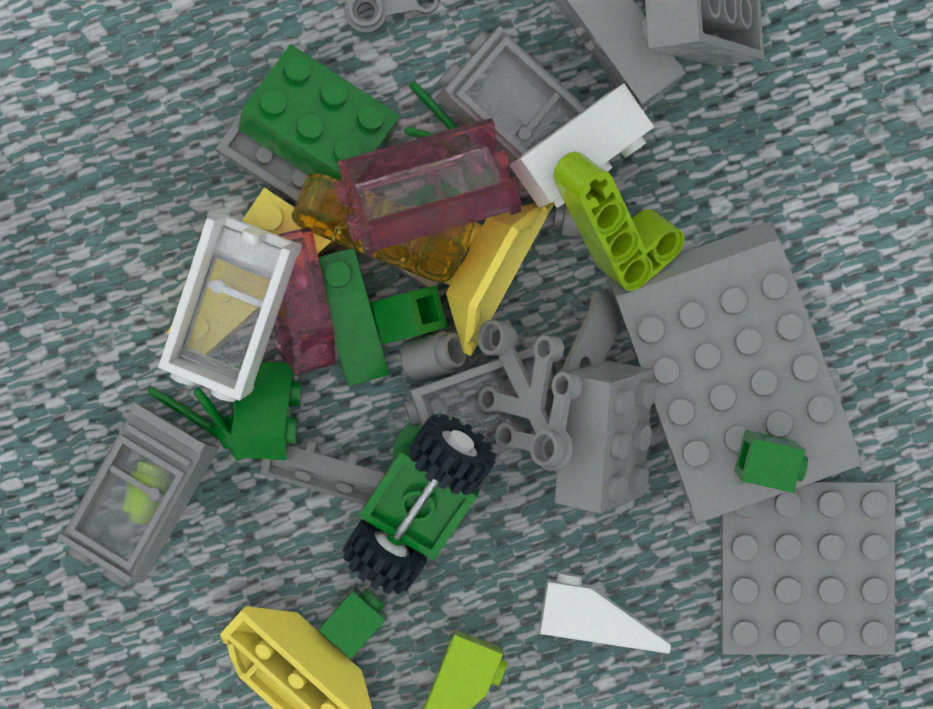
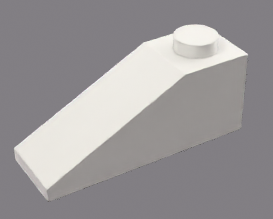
M557 572L556 579H546L539 625L540 634L670 654L671 645L666 638L591 585L582 583L583 576Z

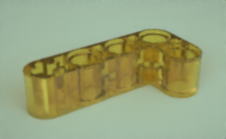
M322 174L307 176L292 212L294 223L308 232L435 282L449 281L453 277L465 257L477 219L475 212L470 207L451 201L442 203L434 217L431 218Z

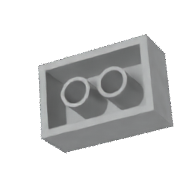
M605 361L570 372L580 376L582 391L578 398L570 401L566 431L571 437L573 451L567 466L557 471L556 504L602 514L644 496V491L649 481V473L646 469L647 449L652 440V429L649 426L650 409L656 395L655 385L653 384L654 369ZM568 380L566 381V384H565L566 392H567L568 387H569Z

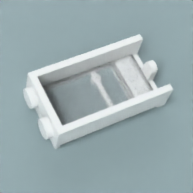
M223 213L208 217L158 368L170 372V377L185 385H195L197 383L211 389L210 393L214 397L224 401H240L252 393L262 358L302 245Z

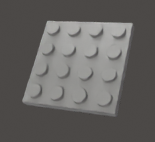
M816 481L796 488L794 493L785 492L721 515V653L723 655H895V482Z

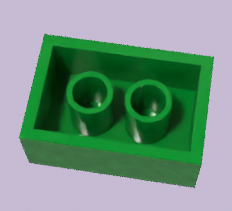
M290 44L242 108L238 130L347 201L391 139L400 115Z

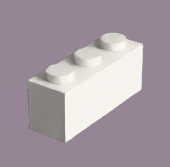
M623 83L609 91L510 163L509 166L539 208L552 202L558 208L565 202L554 182L553 174L557 163L563 156L569 152H581L608 172L613 168L609 160L620 152L624 157H627L646 144L642 136L654 128V126Z

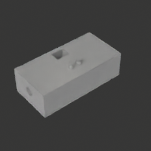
M553 0L573 27L577 37L581 38L585 48L591 52L614 86L618 87L624 83L642 109L677 85L686 73L673 55L648 49V43L644 39L642 32V20L645 15L634 0Z

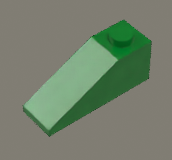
M351 248L313 258L312 261L348 386L389 376L390 372L356 249Z

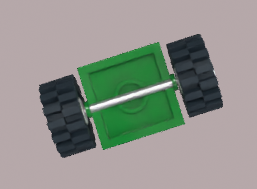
M436 414L431 415L411 445L407 446L404 444L362 507L359 514L361 521L344 545L343 551L345 554L343 557L345 561L351 562L348 567L352 572L358 571L360 573L358 578L364 582L366 579L371 581L370 587L377 590L379 586H382L383 592L388 594L392 590L396 594H401L403 591L406 592L426 565V559L429 557L435 560L477 499L480 491L479 486L494 466L496 454L491 451L493 447L489 442H483L485 437L480 432L475 434L471 431L473 429L471 425L467 423L463 426L460 424V419L455 417L450 421L448 416L441 414L439 417Z

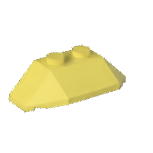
M553 202L541 208L536 203L491 215L487 217L483 225L475 222L464 242V245L470 248L463 263L454 260L443 280V283L450 286L446 296L463 353L472 356L478 345V333L481 326L486 321L492 319L552 209Z
M245 606L221 632L220 636L223 643L227 644L229 656L239 678L274 709H372L362 670L299 613Z

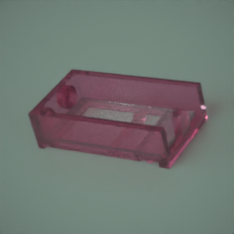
M492 118L337 162L341 180L333 182L340 207L348 206L351 214L345 216L352 242L361 240L366 257L372 256V251L480 221L502 213L510 212L513 215L522 212L520 184L517 178L510 180L509 162L505 151L498 152L495 124Z

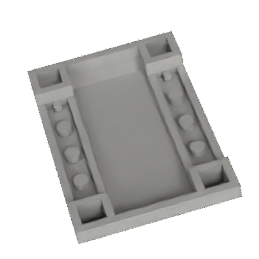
M771 222L678 254L675 259L637 290L628 291L613 279L609 278L607 280L639 367L654 369L653 384L655 385L656 395L653 405L681 479V486L695 524L787 492L743 482L736 475L734 470L745 430L793 440L806 450L804 454L808 457L806 475L802 482L797 481L795 489L861 466L856 441L783 246Z

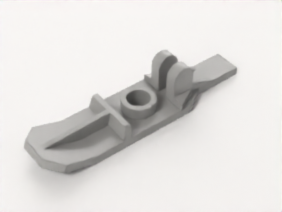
M605 289L592 293L589 312L581 329L572 332L571 337L574 343L562 369L557 370V373L571 372L605 362L616 338L619 322L615 301ZM550 375L547 395L552 400V404L554 399L552 380L555 375Z

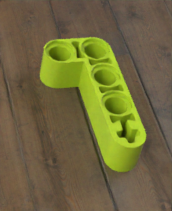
M577 151L569 152L559 160L554 169V182L596 266L625 290L634 291L645 285L681 252L685 241L684 233L651 209L642 210L631 218L615 181L609 172Z

